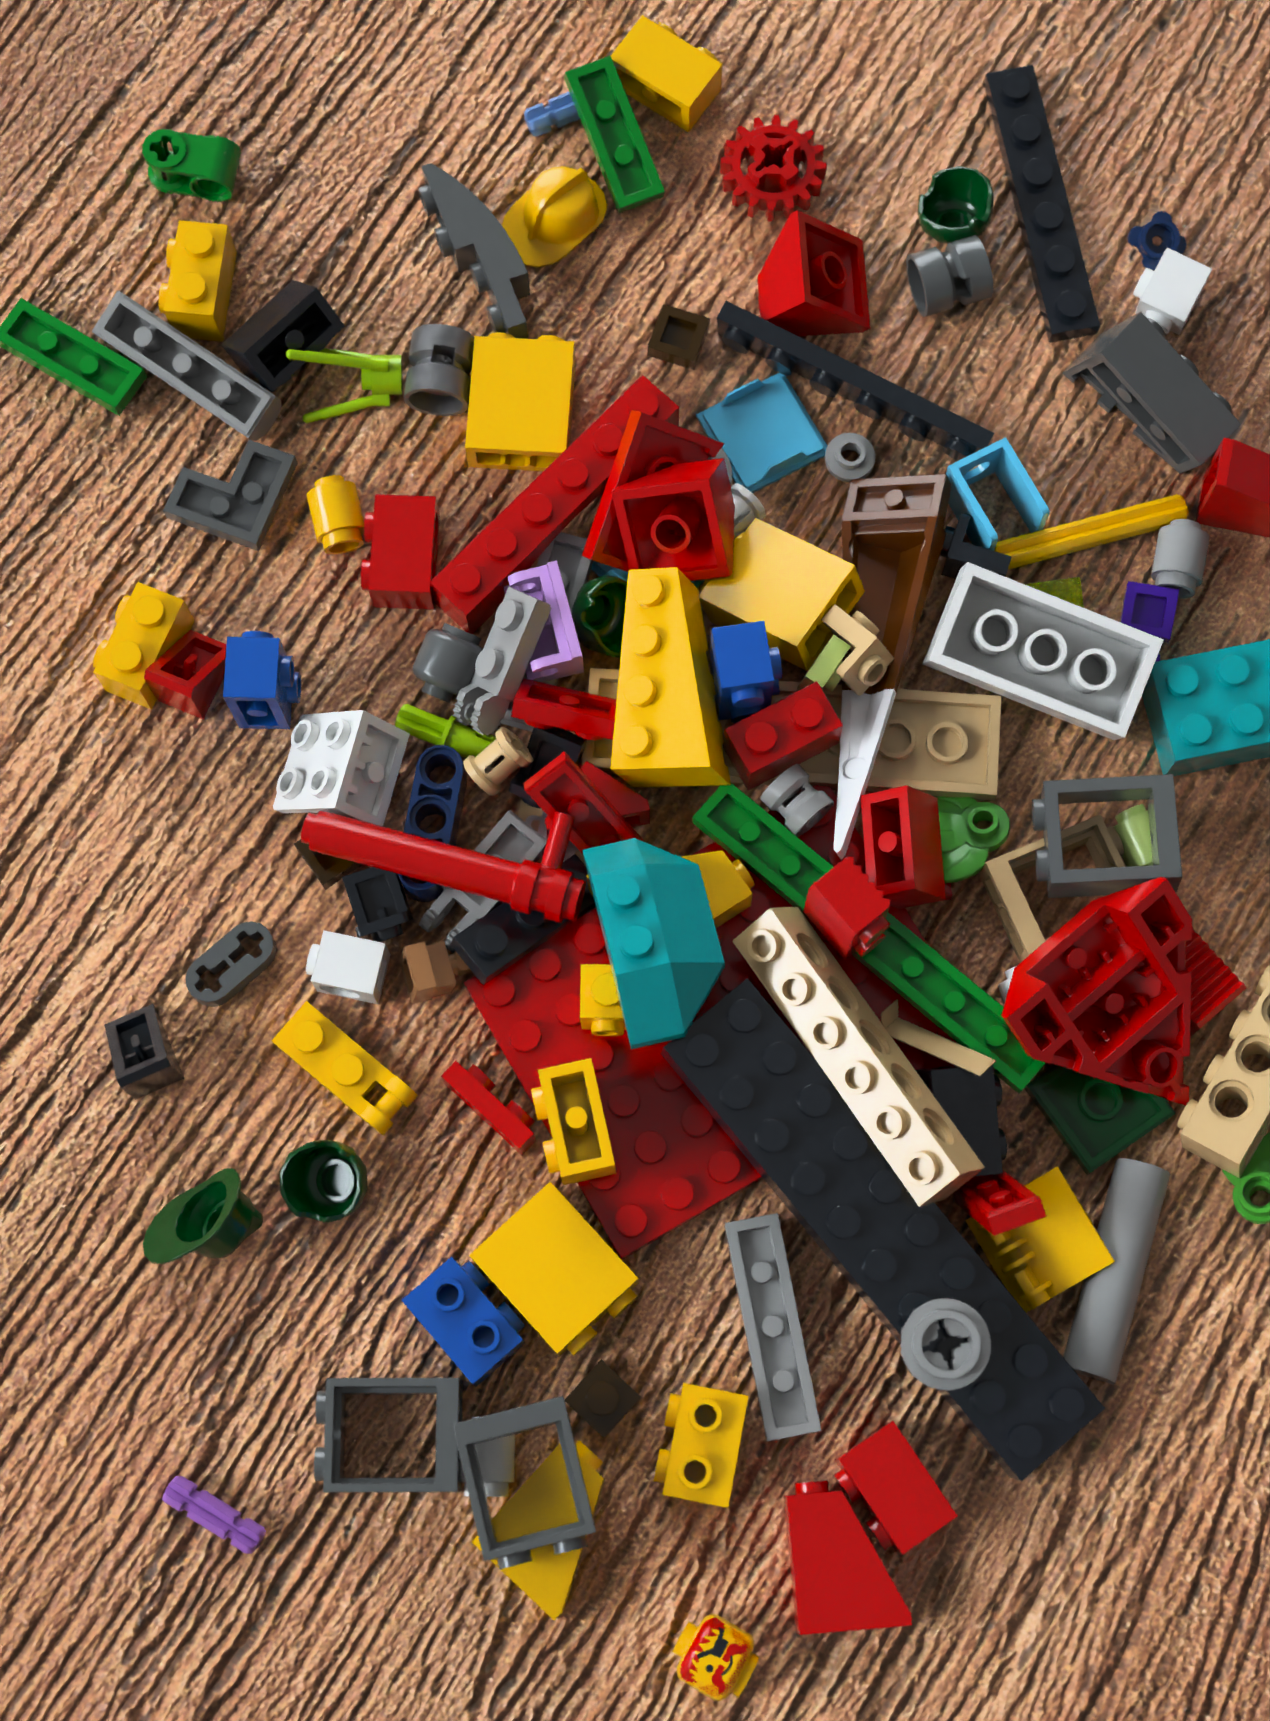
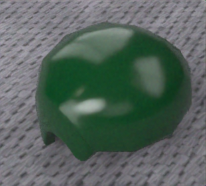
M961 166L939 170L933 174L928 191L925 195L921 194L919 197L918 216L922 230L939 243L945 244L975 235L977 237L982 235L989 226L993 215L994 194L990 179L977 169Z
M604 575L585 583L578 591L571 615L578 640L584 647L606 656L621 657L627 581L615 576Z
M317 1140L304 1144L289 1153L279 1172L280 1194L290 1211L297 1217L311 1218L322 1222L339 1221L343 1217L351 1215L360 1207L368 1191L366 1165L353 1148L337 1141Z

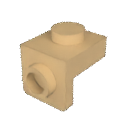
M835 604L821 620L835 636L851 646L849 649L852 653L837 668L836 673L853 692L860 696L869 686H873L881 680L887 670V666L894 660V657L876 637L880 630L872 621L858 610L850 616Z

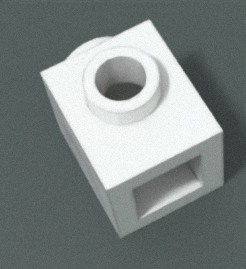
M1166 248L1155 271L1146 267L1137 283L1133 295L1140 298L1135 314L1142 312L1146 318L1153 319L1162 327L1165 334L1171 331L1180 335L1207 283L1212 268Z

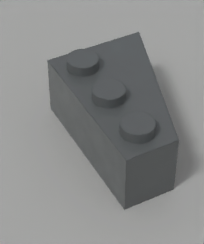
M1142 312L1101 333L1062 372L1071 382L1074 383L1081 377L1098 391L1102 397L1098 400L1097 404L1108 413L1116 407L1138 426L1134 429L1133 434L1179 473L1201 466L1218 449L1223 438H1228L1241 425L1232 414V408L1228 401L1218 393L1210 390L1199 377V371L1195 364L1187 357L1179 355L1166 340L1162 327L1153 319L1146 318Z

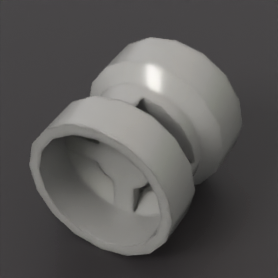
M799 764L791 766L779 775L760 796V800L770 811H778L785 818L784 826L797 837L803 835L817 824L834 804L824 791H817L811 786L809 774Z

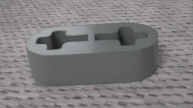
M252 921L243 922L234 927L188 968L185 979L186 987L190 994L200 1004L209 1007L221 1006L228 1002L274 961L277 948L273 936L262 924ZM249 936L254 941L260 937L264 938L259 944L262 950V954L259 957L254 958L251 954H246L236 963L233 962L244 951L241 941L245 937ZM227 965L230 966L218 979L222 985L219 991L214 993L209 988L204 989L202 992L199 991L204 985L200 976L205 971L209 970L210 973L215 975Z

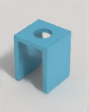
M1006 437L949 465L946 471V475L952 485L948 504L958 521L961 513L970 515L966 534L972 545L992 551L995 550L998 535L969 485L995 473L1031 533L1044 529L1050 513L1047 504Z

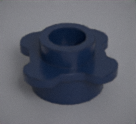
M1164 211L1156 212L1149 223L1142 227L1135 226L1128 233V243L1133 247H1137L1143 257V267L1155 271L1166 248L1180 254L1186 249L1185 238L1180 236L1177 226L1172 222L1171 215ZM1154 237L1161 239L1159 246L1153 244Z

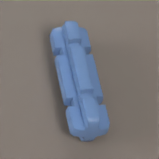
M570 92L549 99V105L545 107L540 103L524 111L526 125L533 136H540L552 131L551 125L556 124L557 128L580 119Z

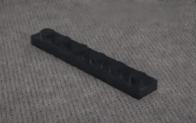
M1029 65L986 73L984 87L1049 343L1095 335L1098 333L1100 322L1034 66Z
M728 301L724 303L717 316L718 335L722 337L723 343L729 348L742 354H747L748 351L754 352L766 358L765 362L773 370L787 376L792 375L794 372L810 380L809 384L819 393L828 397H836L838 394L854 402V407L867 417L880 419L883 416L899 424V430L906 436L917 441H925L927 438L943 446L944 453L956 461L992 444L993 432Z

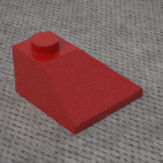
M799 210L791 213L757 277L760 318L797 336L863 333L870 330L863 239Z
M724 458L675 464L613 488L611 494L629 570L678 567L690 581L731 576L733 573L735 505Z

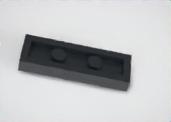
M574 854L563 862L561 869L575 872V878L586 881L584 898L577 917L578 919L595 908L596 905L594 897L587 886V868L580 858ZM504 902L454 936L451 946L484 985L542 945L572 921L563 919L559 923L544 919V913L534 910L531 915L511 910L510 904Z

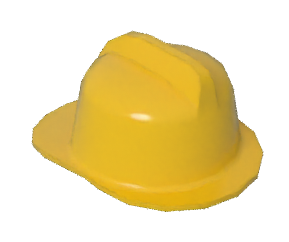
M565 166L553 167L542 172L533 182L531 189L511 206L503 218L502 226L518 250L524 265L537 268L553 265L567 256L604 221L607 210L605 194L600 186L590 179L587 172L582 168L576 170Z

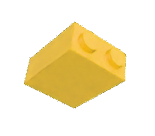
M501 332L491 333L487 337L474 336L465 441L468 467L544 471L570 446L576 368L574 341H565L563 338L554 335H544L537 339H523Z
M755 518L747 530L740 533L734 540L733 573L731 576L706 579L699 597L710 622L719 627L765 621L769 648L778 647L781 658L808 671L827 642L834 635L821 619L835 604L849 614L865 590L855 565Z
M551 1182L544 1186L469 1255L473 1262L559 1357L567 1349L573 1356L579 1353L598 1334L592 1328L597 1321L607 1312L613 1318H616L638 1297L632 1289L639 1283V1278Z

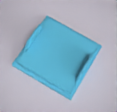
M777 373L763 381L756 379L728 393L722 402L696 414L707 436L725 443L722 449L730 460L734 482L743 485L752 493L825 457L828 445L784 374Z

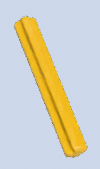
M1175 494L998 541L994 551L1012 557L1008 567L1009 570L1159 530L1163 526L1170 525L1172 520L1187 519L1189 516L1188 507L1184 497Z

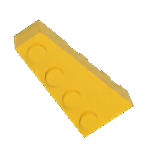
M678 567L628 570L610 769L632 787L731 785L729 769L724 763L721 745L724 744L721 723L717 721L713 695H716L713 676L709 673L706 656L708 645L699 591Z

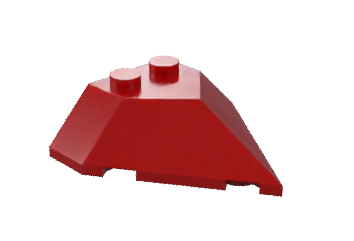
M1159 877L1092 900L1014 968L1001 1016L1026 1054L1033 1059L1056 1064L1084 1075L1146 1094L1150 1093L1186 1106L1189 1102V1086L1183 1084L1184 1057L1190 1056L1191 972L1185 970L1186 940H1192V918L1168 879Z

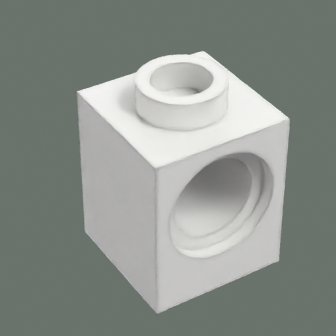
M323 930L320 945L312 944L306 964V974L312 975L311 982L317 992L379 1004L391 954L385 943Z

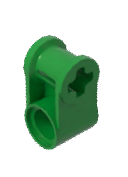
M159 129L145 138L142 145V153L146 163L149 165L148 176L151 184L158 191L201 197L214 202L228 201L232 198L241 156V149L235 142L220 136H201L175 132L169 129ZM167 142L171 143L173 151H169ZM162 172H166L167 180L163 179Z

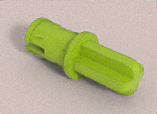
M403 704L395 720V726L411 736L433 745L449 746L465 759L469 755L476 757L496 739L495 735H482L473 728L455 720L456 717L453 715L447 720L409 704Z

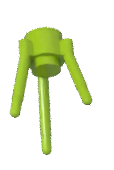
M324 348L320 352L294 349L286 351V357L291 360L361 368L362 390H372V395L306 413L302 417L305 423L325 420L373 406H390V395H402V355H370Z

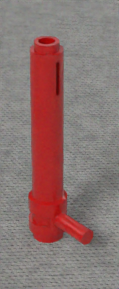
M320 810L318 814L309 812L301 831V842L309 844L311 851L510 904L511 910L531 915L533 910L544 913V919L559 923L563 919L576 921L586 888V881L575 878V872L561 869L575 816L555 811L541 863L524 859L522 863H517Z

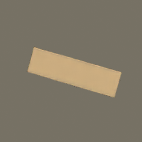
M898 999L881 1013V1023L892 1038L978 1076H981L996 1062V1060L898 1018Z

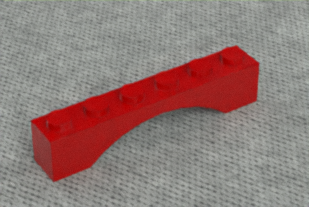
M644 375L633 383L430 581L434 603L465 632L473 634L497 611L498 606L505 597L504 587L509 585L508 576L529 569L556 536L583 509L604 492L632 410L643 412L679 426V406Z

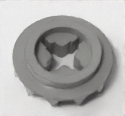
M948 1298L931 1300L914 1309L901 1329L900 1354L911 1375L930 1388L955 1390L965 1387L981 1375L988 1363L991 1352L989 1330L980 1314L964 1302ZM938 1320H941V1325L945 1327L948 1336L967 1337L968 1342L959 1343V1347L951 1350V1369L948 1368L947 1361H944L941 1353L922 1350V1346H927L929 1342L938 1339L937 1329H940Z

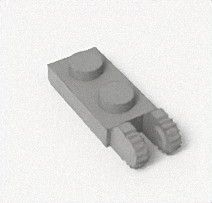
M508 587L503 602L497 608L495 621L484 648L476 659L475 672L470 682L471 684L460 689L457 695V703L454 704L455 707L453 709V716L456 717L455 720L465 726L472 725L473 729L482 735L494 734V731L498 730V726L501 725L500 721L504 719L510 702L514 701V697L552 609L550 604Z
M509 810L474 851L517 863H522L524 859L537 862L544 853L547 840ZM443 886L442 894L421 918L419 926L427 932L432 931L442 923L454 903L459 904L468 913L449 932L445 941L446 948L454 953L455 950L451 946L453 937L497 908L502 903L501 901Z

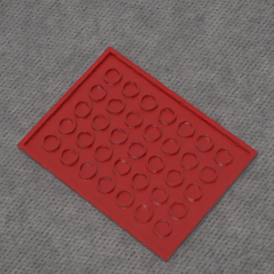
M814 785L813 788L815 790L824 791L834 804L817 824L798 838L834 867L842 861L834 850L837 797L830 786ZM768 811L772 817L784 826L785 818L778 811ZM854 826L847 852L843 859L845 857H854V865H860L861 873L866 874L864 841ZM716 842L692 854L723 850L731 863L736 860ZM747 869L755 886L750 888L753 893L751 906L716 928L725 967L706 1001L693 1019V1022L748 978L811 1054L732 942L769 908L793 907ZM890 906L888 912L926 943L907 910ZM595 908L576 919V921L567 924L542 945L483 985L474 976L465 981L464 985L534 1109L531 1089L541 1087L538 1074L539 1069L592 1058L616 1174L577 1182L618 1256L623 1260L763 1179V1177L661 1055L663 1047L671 1040L631 1049L626 1030L620 1036H597L591 1034V1030L582 1029L580 1021L581 964H610L597 909ZM806 918L880 1022L881 1013L898 999V1018L956 1042L852 955L844 959L815 924ZM893 1038L915 1070L956 1066ZM541 1120L552 1138L549 1120Z

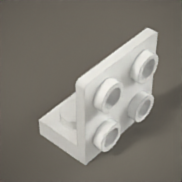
M364 710L301 715L291 735L292 745L284 771L277 781V795L273 809L280 813H318L320 810L383 826L410 734Z

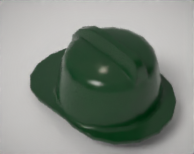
M233 1168L222 1169L207 1181L180 1194L167 1203L154 1217L146 1231L143 1241L144 1256L152 1263L166 1264L191 1252L209 1258H225L232 1254L241 1245L243 1240L263 1224L262 1214L240 1190V1174Z

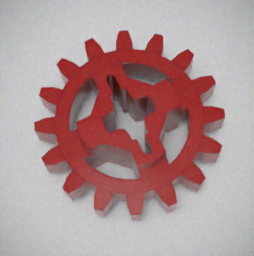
M774 115L771 125L764 126L762 120L756 117L754 118L752 131L749 132L746 128L739 126L736 129V141L727 140L725 143V157H721L720 174L724 175L723 191H733L732 205L734 207H738L745 202L749 204L748 216L751 218L759 210L766 211L767 222H773L775 212L782 211L788 219L789 215L794 211V206L797 205L799 208L807 211L810 209L811 196L820 197L822 180L825 179L827 163L822 162L824 147L823 145L813 146L815 132L812 129L805 131L803 134L798 133L799 121L793 119L785 127L781 126L779 115ZM746 158L748 160V172L744 176L741 164ZM801 161H803L806 171L802 179L799 177L798 169Z

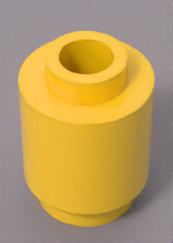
M340 475L326 476L315 481V487L309 490L306 496L316 540L318 543L323 544L324 552L327 554H342L362 547L364 545L362 536L364 534V518L356 484L351 481H344V477Z

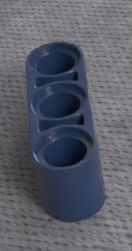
M435 745L426 749L420 755L416 766L404 832L455 846L467 788V775L460 754L453 748L446 745ZM439 766H449L456 771L454 777L446 783L438 784L429 779L431 772ZM437 814L446 819L444 827L436 833H426L419 829L421 821L429 815ZM398 874L406 894L416 901L431 902L436 900L443 892V886L430 882L418 884L412 882L408 876Z

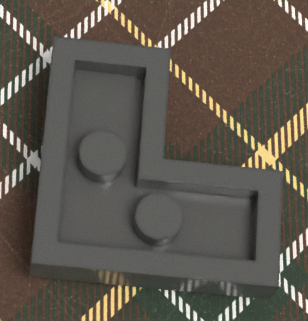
M248 440L229 483L183 467L163 512L166 518L259 551L298 464L296 457L261 443Z

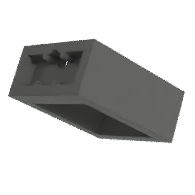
M1173 774L1043 781L1041 799H1032V821L1034 831L1043 830L1045 847L1042 850H1036L1037 882L1047 881L1048 898L1109 895L1159 877L1167 878L1174 891L1177 892L1182 879ZM1147 800L1153 865L1064 870L1059 804Z
M326 1378V1391H317L316 1423L325 1424L324 1447H316L314 1456L315 1481H323V1492H461L462 1482H459V1450L453 1424L462 1422L463 1380L460 1378ZM437 1394L435 1478H344L346 1395Z
M563 1396L453 1424L484 1561L497 1558L499 1569L533 1561L530 1549L552 1544L554 1554L557 1555L588 1546L585 1535L597 1531ZM556 1424L579 1521L497 1542L475 1445Z

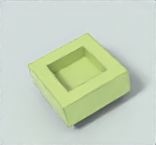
M833 635L807 671L797 689L801 690L817 681L821 689L825 687L832 692L841 680L840 676L836 673L837 668L843 663L841 660L851 646Z

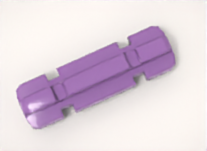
M175 1476L162 1497L166 1504L177 1511L182 1512L186 1510L188 1518L218 1537L232 1539L230 1544L245 1554H252L258 1548L266 1532L263 1526L250 1518L243 1520L240 1518L241 1512L206 1490L197 1491L198 1485L184 1476Z

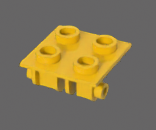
M1058 1166L1025 1185L1026 1188L1041 1198L1047 1217L995 1236L974 1218L970 1217L966 1220L1004 1287L1025 1312L1038 1307L1052 1297L1115 1262Z

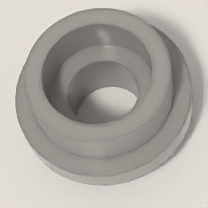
M856 433L840 434L833 438L826 448V467L830 474L840 481L850 482L853 479H864L874 467V448L870 441L862 435ZM845 450H852L858 453L859 458L855 461H847L841 454Z

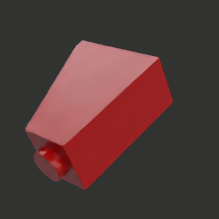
M1223 438L1202 478L1195 522L1201 525L1270 538V454L1237 440Z
M828 1480L795 1483L796 1495L784 1496L796 1633L807 1635L912 1626V1617L907 1605L842 1491L829 1492Z

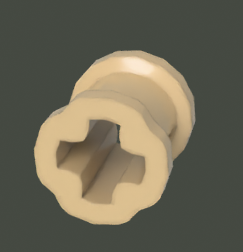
M501 727L496 731V739L476 757L469 755L463 762L472 780L491 796H495L501 791L500 784L520 766L528 767L533 762V757L525 744L506 727ZM504 755L505 758L496 767H493L492 764L500 756Z

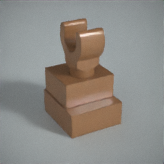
M424 941L404 946L399 959L411 1004L432 1000L433 997L452 993L456 985L454 977L456 974L459 976L474 974L457 952L448 955L444 941L426 945Z

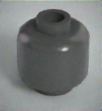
M444 623L442 630L432 629L428 631L412 669L417 678L425 681L422 692L450 703L453 694L458 695L460 689L471 684L470 682L475 672L476 659L483 650L479 646L482 638Z

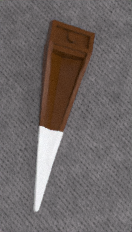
M946 474L853 479L850 481L842 517L843 560L855 565L865 592L848 615L852 616L858 610L872 621L880 630L876 637L894 657V660L887 666V670L881 680L875 685L869 686L860 696L853 692L842 680L841 723L843 728L840 736L834 850L841 860L847 852L861 807V795L865 794L946 537L944 523L952 489ZM850 649L843 657V662L852 653Z

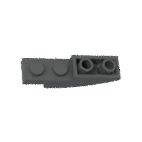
M434 164L423 165L422 171L425 185L418 188V193L426 215L435 214L439 222L440 228L434 229L443 257L446 258L452 255L458 272L470 269L477 291L479 293L487 291L492 305L486 307L494 333H507L515 338L528 339L527 322L518 299L530 295L528 271L512 240L492 212L467 187Z

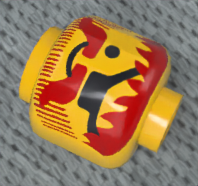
M709 1614L704 1617L699 1626L688 1621L672 1650L673 1653L681 1657L677 1666L678 1678L715 1701H723L730 1694L739 1697L760 1658L753 1653V1637L716 1614Z

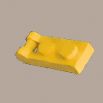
M307 1001L271 1040L274 1045L382 1136L392 1127L393 1123L390 1120L403 1105L408 1108L418 1096L406 1083L390 1072ZM378 1083L387 1092L373 1106L364 1098Z

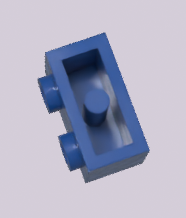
M765 621L711 629L709 664L716 692L715 701L718 719H731V722L735 724L770 706L772 696L780 694L779 679L782 678V666L778 647L769 648Z
M247 631L242 634V637H227L223 698L239 728L290 729L292 703H299L301 699L300 672H294L293 656H287L280 638H274L272 634L267 632Z
M451 1256L401 1301L468 1380L477 1387L526 1344L518 1335V1332L525 1325L505 1301L497 1308L494 1307L482 1292L490 1284L469 1260L460 1267Z

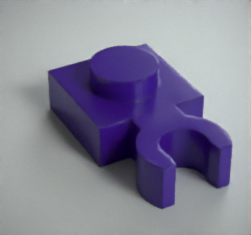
M1128 581L1120 622L1164 639L1163 642L1168 643L1171 640L1179 589ZM1158 654L1155 662L1160 661V654Z

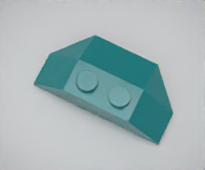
M636 838L584 849L583 856L631 1049L685 1037L693 1023V1019L706 1001L725 967L699 864Z

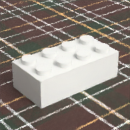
M967 562L959 570L922 665L1109 739L1117 740L1125 738L1164 639Z

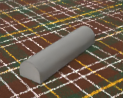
M119 290L91 331L252 441L262 438L272 427L279 415L281 400Z
M1120 1158L1116 1160L1097 1229L1115 1262L1084 1279L1063 1356L1076 1373L1109 1384H1116L1171 1175L1167 1170L1133 1159Z

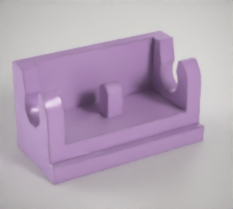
M557 560L547 562V565L509 575V585L504 587L505 594L508 587H511L550 604L552 608L526 669L527 679L546 682L584 672L583 656Z

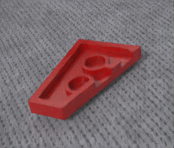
M632 410L582 556L628 572V561L611 494L613 488L675 464L704 461L709 457L715 458L725 443L643 412Z

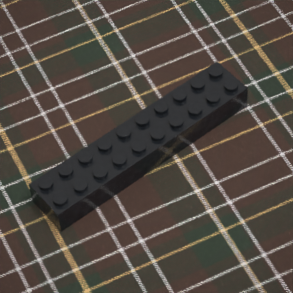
M748 978L693 1022L685 1037L673 1039L663 1047L661 1055L900 1345L901 1329L913 1310L931 1300L955 1299L966 1303L980 1314L987 1325L991 1339V1352L985 1369L976 1380L965 1387L955 1390L938 1391L1010 1478L1023 1481L1105 1409L935 1203L921 1207L918 1206L818 1062ZM938 1320L940 1328L937 1329L938 1339L929 1342L927 1346H922V1350L941 1353L944 1361H947L948 1368L951 1369V1350L959 1347V1343L968 1342L967 1337L948 1336L945 1327L941 1325V1320Z

